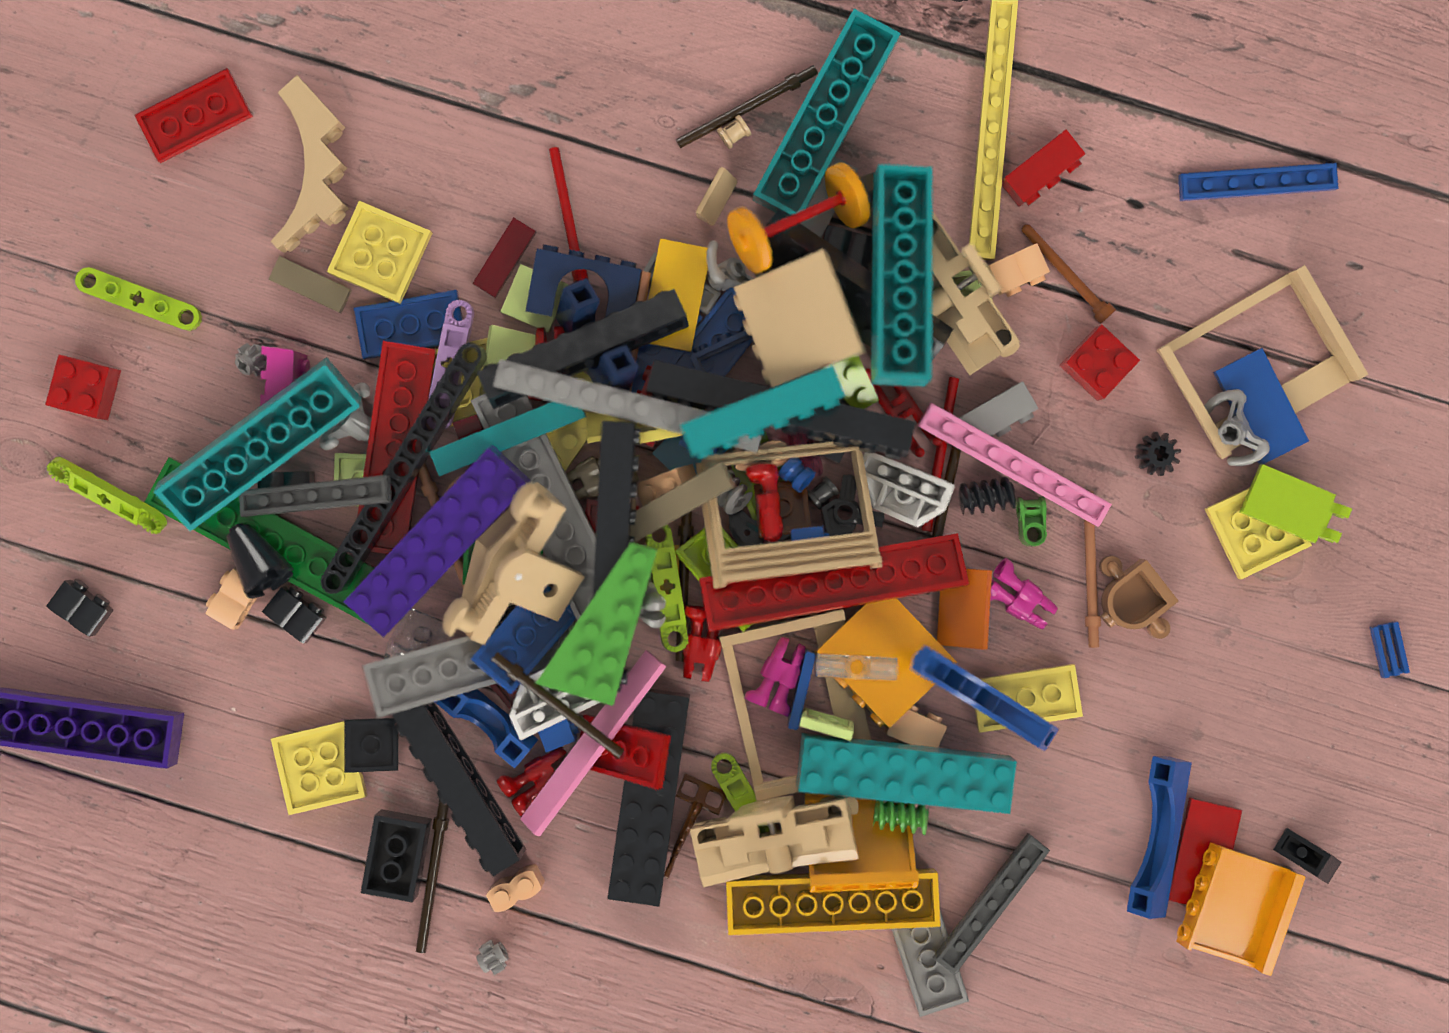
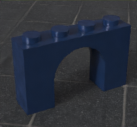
M543 244L542 249L537 248L525 312L552 317L556 290L560 280L567 273L577 269L593 271L605 282L608 290L605 317L612 312H620L630 308L635 303L642 270L636 268L637 263L621 260L620 265L610 263L611 258L595 255L594 260L584 258V252L569 250V254L558 253L559 247Z
M587 278L563 288L555 318L559 325L563 326L565 332L571 333L580 329L588 322H595V313L600 300ZM624 345L603 354L599 365L586 370L593 383L629 392L639 366L627 346Z

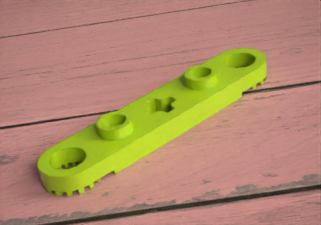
M83 268L75 277L76 286L80 291L177 328L192 331L197 329L202 322L201 312L195 306L94 268ZM89 274H93L96 278V283L91 288H87L84 285V278ZM142 292L141 297L145 301L144 303H138L136 306L137 302L133 300V297L135 295L139 296ZM190 310L194 315V319L190 324L185 325L181 321L183 312Z
M55 457L47 464L48 474L53 475L52 478L55 477V481L68 485L69 489L136 526L139 524L152 534L160 533L167 526V520L159 510L142 502L138 497L132 496L95 476L92 472L84 470L62 457Z
M668 525L662 527L665 531V539L662 542H655L652 534L646 536L645 540L647 547L657 549L651 579L658 593L661 594L666 602L665 608L660 610L666 616L665 622L659 627L661 643L666 650L679 652L686 647L688 634L672 531ZM665 579H667L668 583H673V588L669 589V594L667 595L664 590H660V585L664 584ZM673 631H677L681 635V642L677 646H671L667 639L668 635Z
M726 752L717 754L712 760L711 769L734 811L736 812L744 805L757 802L755 792L735 757ZM719 760H729L732 764L731 770L727 773L719 772L717 769ZM768 823L758 825L760 833L770 832Z

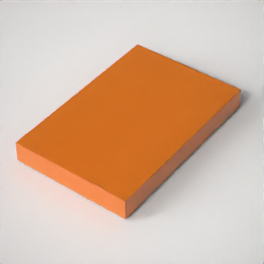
M966 569L969 580L968 586L940 591L937 641L943 646L988 650L992 570Z

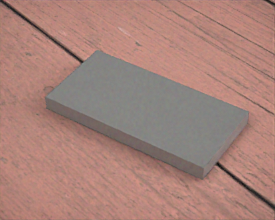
M941 911L940 927L892 929L920 1017L969 1002L960 970L954 975L933 958L948 938Z

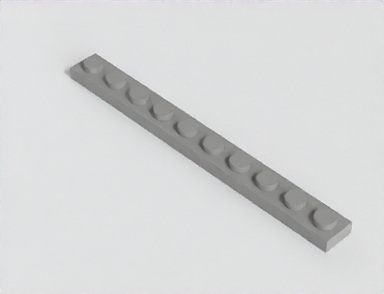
M501 359L493 385L496 388L682 434L679 428L681 424L710 413ZM748 435L739 438L740 444L733 447L757 453L761 436L751 440Z

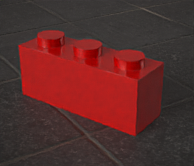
M1066 129L1004 177L1002 187L1018 207L1025 202L1029 206L1041 197L1038 192L1044 187L1050 190L1061 181L1059 176L1067 170L1070 174L1082 164L1080 159L1086 153Z

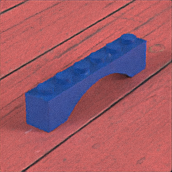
M1169 756L1152 757L1148 781L1152 798L1151 832L1143 862L1130 887L1127 912L1148 919L1166 917L1192 762Z

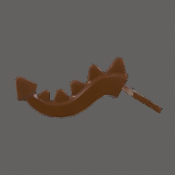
M684 774L675 797L687 801L691 805L664 874L666 879L670 877L674 862L702 809L719 815L726 798L723 790L688 774ZM685 781L698 786L695 797H690L681 792ZM708 792H714L722 797L718 808L706 804L705 799Z

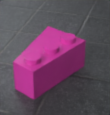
M262 346V354L267 355L266 370H261V379H266L264 394L260 395V406L309 371L310 362L307 360V355L295 350Z

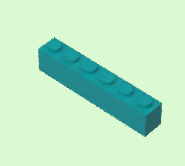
M832 365L683 423L679 428L690 456L694 457L697 455L700 460L714 454V448L723 445L725 450L740 444L739 438L748 435L751 440L765 434L763 429L774 426L776 430L789 425L788 419L799 416V419L802 420L815 414L813 409L824 406L825 410L833 408L840 404L839 399L843 398L845 394Z

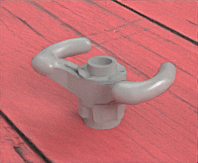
M710 241L707 248L706 261L709 271L708 281L713 289L726 291L731 287L734 288L754 279L746 274L744 264L736 258H729L717 265L716 253L718 243ZM757 273L756 278L764 275V273Z
M362 382L353 386L360 397L366 398L370 395V387L367 383ZM362 400L359 408L342 419L335 427L322 434L319 440L322 449L331 450L339 444L338 439L350 435L358 441L362 439L366 442L369 439L372 418L364 413Z
M1239 389L1226 390L1216 394L1204 405L1208 414L1222 402L1232 401L1228 419L1218 429V435H1220L1222 442L1226 445L1233 444L1234 446L1242 444L1255 449L1253 453L1246 456H1230L1227 459L1228 465L1245 466L1261 460L1269 453L1270 447L1267 440L1254 435L1249 422L1246 420L1243 412L1246 395Z

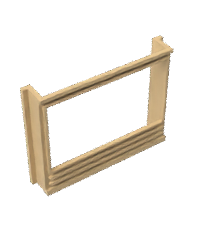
M1305 265L1284 275L1156 350L1161 355L1216 450L1215 453L1221 459L1231 455L1230 451L1242 444L1234 446L1233 444L1226 445L1222 442L1220 435H1218V429L1228 419V416L1214 424L1173 352L1288 285H1291L1331 354V357L1281 385L1295 414L1347 383L1360 380L1369 375Z
M833 442L763 449L758 450L757 453L745 451L710 455L703 458L701 463H696L697 475L721 462H724L726 466L850 451L864 532L725 549L717 497L702 505L714 588L725 587L727 582L870 565L871 569L881 568L882 560L877 541L863 454L859 447L854 445L841 447L833 444Z
M843 609L720 637L757 801L797 793V775L763 782L733 645L814 627L819 648L845 623L844 620L846 619ZM823 668L833 716L854 722L852 738L871 740L864 707L861 708L851 698L854 693L848 687L843 689L833 679L836 674L830 668L827 670Z

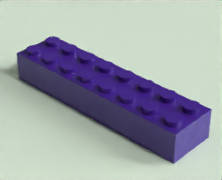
M492 444L347 597L344 603L384 638L512 503L518 490L523 485L530 483L531 480Z
M0 687V746L168 769L178 764L185 713Z

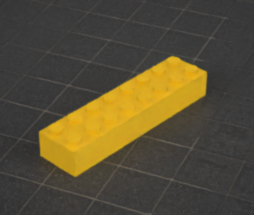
M934 868L916 869L919 876L917 888L810 892L809 873L756 875L727 881L728 935L940 927L938 873Z

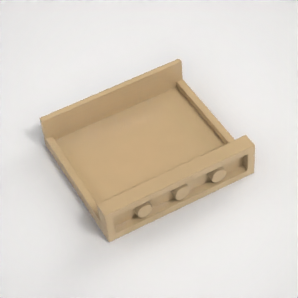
M824 249L734 287L737 294L733 296L735 304L739 311L743 310L746 318L743 321L745 330L749 336H753L755 345L752 346L756 358L762 360L765 367L762 370L764 380L767 385L771 384L772 388L791 382L851 356L857 357L866 353L829 254Z

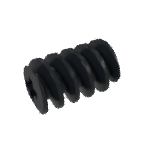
M1002 477L1000 484L996 478L991 479L990 486L986 480H981L980 486L975 481L971 482L969 489L965 483H961L959 486V503L963 515L965 508H968L970 514L974 515L975 507H978L980 512L984 513L986 505L989 506L992 512H995L996 504H999L1001 509L1005 510L1006 502L1010 503L1012 509L1016 508L1014 486L1007 477Z

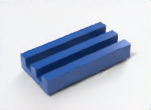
M1393 621L1369 627L1381 678L1410 673L1399 623ZM1389 628L1391 629V633H1392V637H1393V642H1394V646H1395V650H1396V655H1397V659H1398V663H1399V668H1398V664H1397V660H1396L1395 651H1394V647H1393L1392 638H1391V634H1390ZM1380 630L1383 632L1391 670H1388L1379 633Z

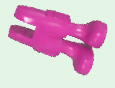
M1004 558L996 566L993 576L1013 588L1016 594H1010L992 579L990 601L998 600L1005 603L1006 612L1019 620H1025L1039 629H1044L1048 623L1039 615L1034 614L1032 610L1038 604L1045 611L1055 615L1058 610L1057 606L1029 579L1021 581L1014 573L1012 561Z
M781 637L771 656H768L760 671V674L764 677L761 685L756 690L747 691L744 699L766 708L772 687L778 681L779 687L768 709L789 717L791 708L787 704L788 692L790 688H796L806 646L798 643L791 660L783 658L787 650L789 639Z

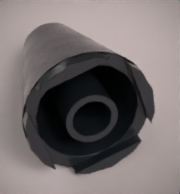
M239 523L230 528L227 540L243 592L247 598L262 597L265 595L264 590L271 587L274 591L293 576L292 571L294 569L292 565L250 524L244 525Z

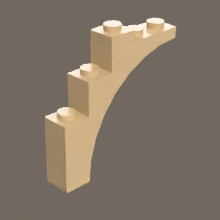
M298 75L278 92L291 110L299 127L304 147L305 162L302 190L296 207L285 226L271 240L272 244L283 253L290 252L298 247L300 239L305 234L313 233L319 227L321 220L329 226L333 223L337 224L346 216L345 212L349 209L329 187L331 183L338 182L344 176V171L347 167L328 148L327 144L337 141L342 136V131L345 127Z

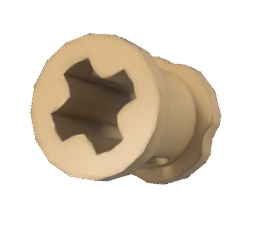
M737 115L735 121L726 127L717 129L720 138L728 149L732 148L733 144L744 136L749 137L751 135L747 124L740 115Z

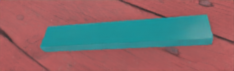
M550 402L429 453L440 477L474 463L492 444L502 452L587 416L584 409Z

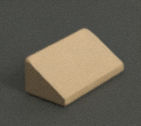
M719 168L696 210L697 218L712 226L715 225L737 184L736 178L725 168Z

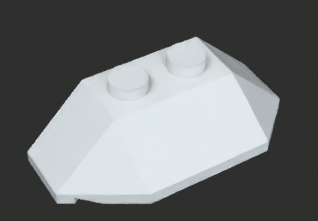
M864 453L863 460L871 505L874 509L915 527L923 525L945 511L955 485L878 453Z
M545 668L528 676L537 682ZM520 683L509 714L520 740L566 719ZM543 686L576 713L600 703Z

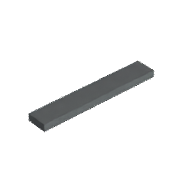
M389 475L247 489L239 495L240 517L392 502Z
M1027 833L933 958L955 975L1050 850Z

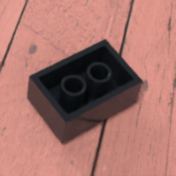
M383 809L374 815L360 893L413 903L419 895L432 818Z

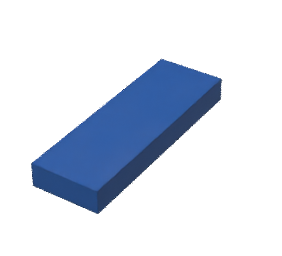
M805 650L787 723L789 729H799L816 657L814 651Z

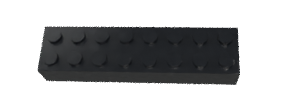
M779 209L765 227L789 215ZM801 223L768 237L771 265L769 269L762 271L764 274L822 249L828 252L861 340L872 348V272ZM933 314L932 361L954 330Z
M649 689L634 709L632 726L670 735V743L662 789H654L624 780L608 900L660 907L690 694Z
M431 702L392 714L397 722L395 723L397 732L401 737L405 736L410 743L409 750L416 760L420 759L425 767L423 768L425 777L429 782L435 783L438 788L437 795L444 805L448 804L453 812L451 813L453 822L457 827L463 828L466 833L465 840L472 850L476 849L481 857L479 863L486 873L490 872L492 877L518 862L525 853L526 847L437 704Z

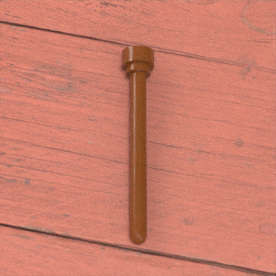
M1025 224L1022 226L1023 234L1033 244H1038L1041 253L1093 308L1092 312L1095 314L1093 317L1100 324L1116 311L1110 302L1107 304L1104 300L1102 302L1031 225Z

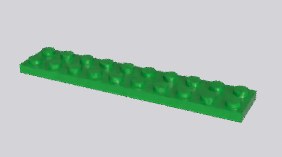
M168 457L144 503L183 524L153 492L158 481L183 464L172 457ZM239 496L193 529L230 550L227 540L230 528L239 523L244 525L250 524L292 565L294 569L292 571L293 576L288 582L366 623L344 601L375 569L370 564L364 562L347 590L336 594L325 592L321 586V577L339 548L277 514L240 517ZM346 553L345 561L348 565L352 566L354 556ZM334 574L332 576V584L338 588L341 580Z

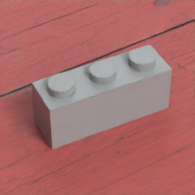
M1022 381L959 418L990 436L996 433L997 437H1000L1012 430L1009 425L1019 421L1022 424L1033 418L1032 412L1039 408Z

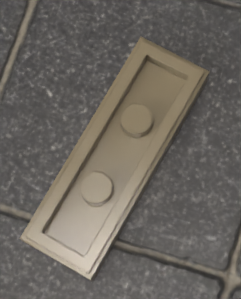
M281 256L278 257L269 277L270 281L339 313H342L352 292L351 289Z

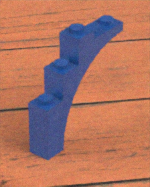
M924 646L922 650L920 649L914 655L913 665L910 669L973 706L1041 750H1047L1059 728L929 647Z

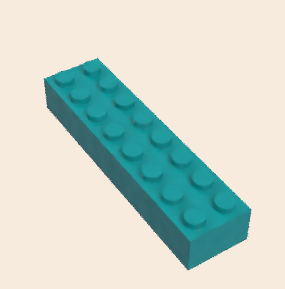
M853 9L753 194L754 202L775 213L780 209L789 216L808 208L825 176L827 168L830 167L893 52L901 33L861 11Z
M879 164L873 174L871 384L926 386L932 380L933 167Z
M326 357L158 481L153 492L185 527L192 531L359 408L361 397L329 358Z
M802 733L796 787L798 792L1010 814L1017 761L1010 755L852 738L850 741L836 736Z

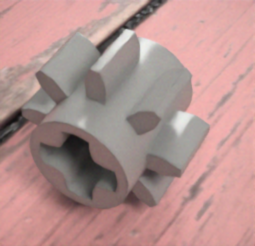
M246 343L237 349L239 353L235 355V364L240 372L245 375L254 373L257 377L261 374V370H266L267 355L262 354V346L256 344L250 346Z
M492 940L481 945V948H479L480 954L476 956V959L483 972L487 973L491 970L493 975H496L503 971L507 966L505 961L509 960V955L501 942L494 945Z

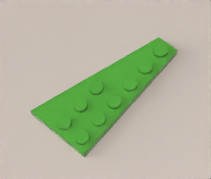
M633 542L630 543L535 684L611 706L614 705L657 549Z

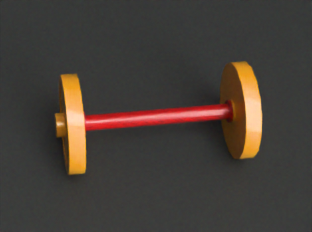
M840 162L827 168L825 187L828 199L767 227L762 228L751 211L743 206L729 212L727 222L731 241L741 261L751 272L757 274L770 268L771 251L767 240L768 237L833 208L839 219L852 229L867 223L870 217L868 197L861 180L848 164Z

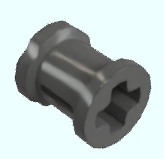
M827 476L823 477V481L811 491L807 490L808 497L819 510L822 509L823 504L832 496H837L840 493Z

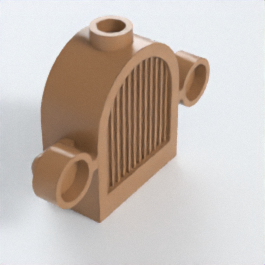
M1115 556L1104 557L1100 561L1099 569L1103 575L1114 577L1115 579L1106 586L1102 594L1101 604L1104 613L1101 615L1103 621L1110 628L1114 625L1127 629H1141L1147 626V631L1152 637L1158 639L1167 637L1170 633V624L1166 619L1159 618V616L1179 601L1147 560L1139 559L1123 572L1122 562L1119 558Z

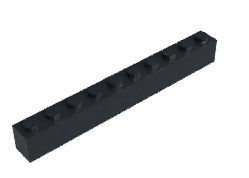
M654 360L646 389V396L712 413L773 388ZM839 404L827 410L824 409V406L813 409L815 414L802 420L799 419V416L788 419L790 424L781 428V432L796 435L799 432L807 434V438L811 440L823 441L824 438L832 440L833 444L837 446L849 447V445L858 446L860 451L866 453L879 451L886 453L885 456L888 458L901 459V457H906L910 451L916 421Z
M602 421L593 598L630 543H635V536H631V525H636L637 510L632 509L633 498L637 499L638 482L633 481L634 471H639L640 458L638 455H635V445H640L641 429L636 428L637 423ZM628 669L623 671L618 692H621L623 685H627Z

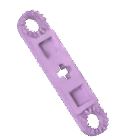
M452 301L446 309L429 398L447 369L443 367L444 361L448 362L450 358L453 359L458 349L463 344L469 343L474 310L466 301ZM458 306H463L467 310V315L462 321H457L453 315L455 308ZM461 371L456 372L453 376V381L457 386L461 384L463 374ZM443 394L440 397L439 402L442 408H446L450 404V398L447 394ZM454 415L452 416L451 420L449 421L445 429L451 426L454 419ZM432 416L429 417L427 424L435 429L436 423Z

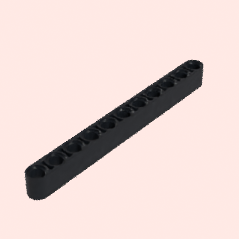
M465 343L458 349L383 474L390 476V484L395 489V495L391 498L392 502L364 505L321 577V586L325 592L336 594L347 590L352 584L428 458L429 452L433 450L477 377V372L483 367L487 354L482 346L474 343ZM475 348L478 357L475 362L470 363L467 359V353L470 349ZM461 371L464 375V380L461 385L457 386L453 381V376L456 372ZM443 394H447L450 398V404L446 408H442L439 402ZM432 416L436 420V427L434 430L429 431L426 427V421ZM416 439H419L423 445L422 451L418 454L412 448V444ZM402 462L407 463L409 467L406 476L401 475L399 472V465ZM374 507H378L381 511L382 516L379 521H376L372 516ZM361 529L365 530L368 534L366 543H362L358 538ZM347 552L354 556L352 566L348 565L345 561ZM334 574L341 580L338 588L332 584V576Z

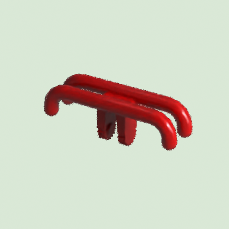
M866 368L865 371L871 381V369ZM872 384L879 399L878 403L886 415L903 419L912 415L918 424L923 413L905 386L892 385L899 396L890 402L880 385ZM921 428L933 445L939 446L942 444V439ZM912 437L910 451L916 457L921 458L924 456L925 450Z

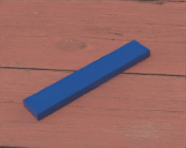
M1337 163L1181 173L1178 175L1180 201L1335 191L1339 189Z

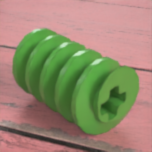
M876 800L873 826L877 821L880 830H883L885 824L889 823L890 830L894 831L896 825L899 824L902 833L905 832L907 826H910L912 834H915L917 828L921 827L922 835L925 836L928 826L929 806L926 809L925 805L918 804L917 808H915V804L907 803L905 806L904 803L897 802L894 805L892 801H886L884 804L882 800Z

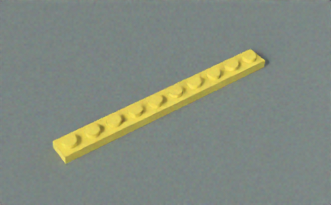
M1018 0L990 1L969 244L972 243L982 260L993 261L996 254Z

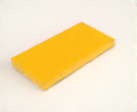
M660 238L648 300L655 297L659 292L675 289L687 315L689 327L649 344L692 352L708 272L706 247Z

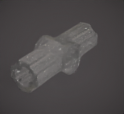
M817 653L815 664L816 677L896 681L898 660L896 657ZM856 659L861 661L863 669L858 675L853 674L850 669L851 663Z

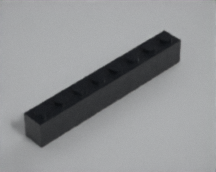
M675 289L662 291L649 300L635 302L630 308L623 311L612 312L597 322H588L580 329L571 333H562L552 341L536 344L531 350L515 353L505 361L571 377L599 365L603 354L626 345L629 351H633L689 327L688 319ZM499 363L489 364L483 370L477 372L493 410L527 396L493 386Z

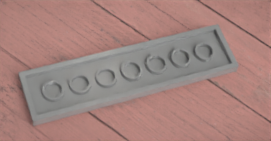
M574 623L567 628L529 674L548 666L573 629ZM466 636L363 665L376 717L380 718L496 684L490 676L470 660L483 644L470 640Z

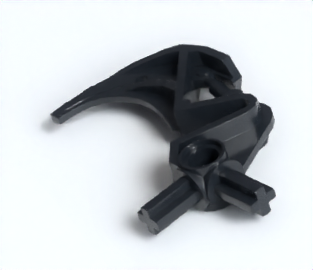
M853 475L842 476L839 499H834L821 509L825 533H829V537L852 534L856 524L863 525L861 510L859 509L858 502L855 501L857 487L855 476ZM840 509H848L852 517L848 520H843L839 518L837 512ZM743 510L735 514H729V529L739 547L764 545L765 539L759 537L756 520L750 518ZM872 511L875 527L882 528L885 513ZM749 530L750 535L746 536L744 531ZM791 534L782 535L778 541L770 542L769 544L786 542L791 539Z

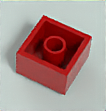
M1101 324L1095 327L1059 366L1096 401L1106 398L1138 364L1140 359Z
M58 354L45 405L96 419L108 420L121 370Z

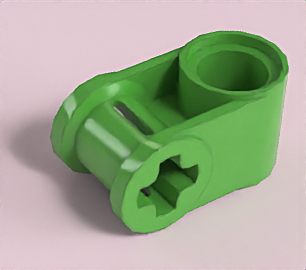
M1043 496L1033 500H1023L1022 497H1019L1016 500L1019 540L1028 547L1041 545L1047 536V507L1045 497ZM1029 528H1034L1038 532V539L1035 542L1027 538Z

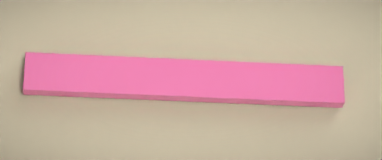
M929 403L917 424L918 427L1097 527L1100 526L1112 505L933 403Z
M645 650L628 673L627 685H623L621 692H617L614 705L605 704L591 724L612 740L666 666L651 652ZM586 733L581 736L520 818L534 835L541 836L605 750L604 747Z

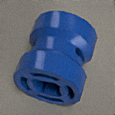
M798 457L790 458L778 473L783 480L791 482L792 488L797 492L803 491L816 474L810 467L805 468L802 465V460Z

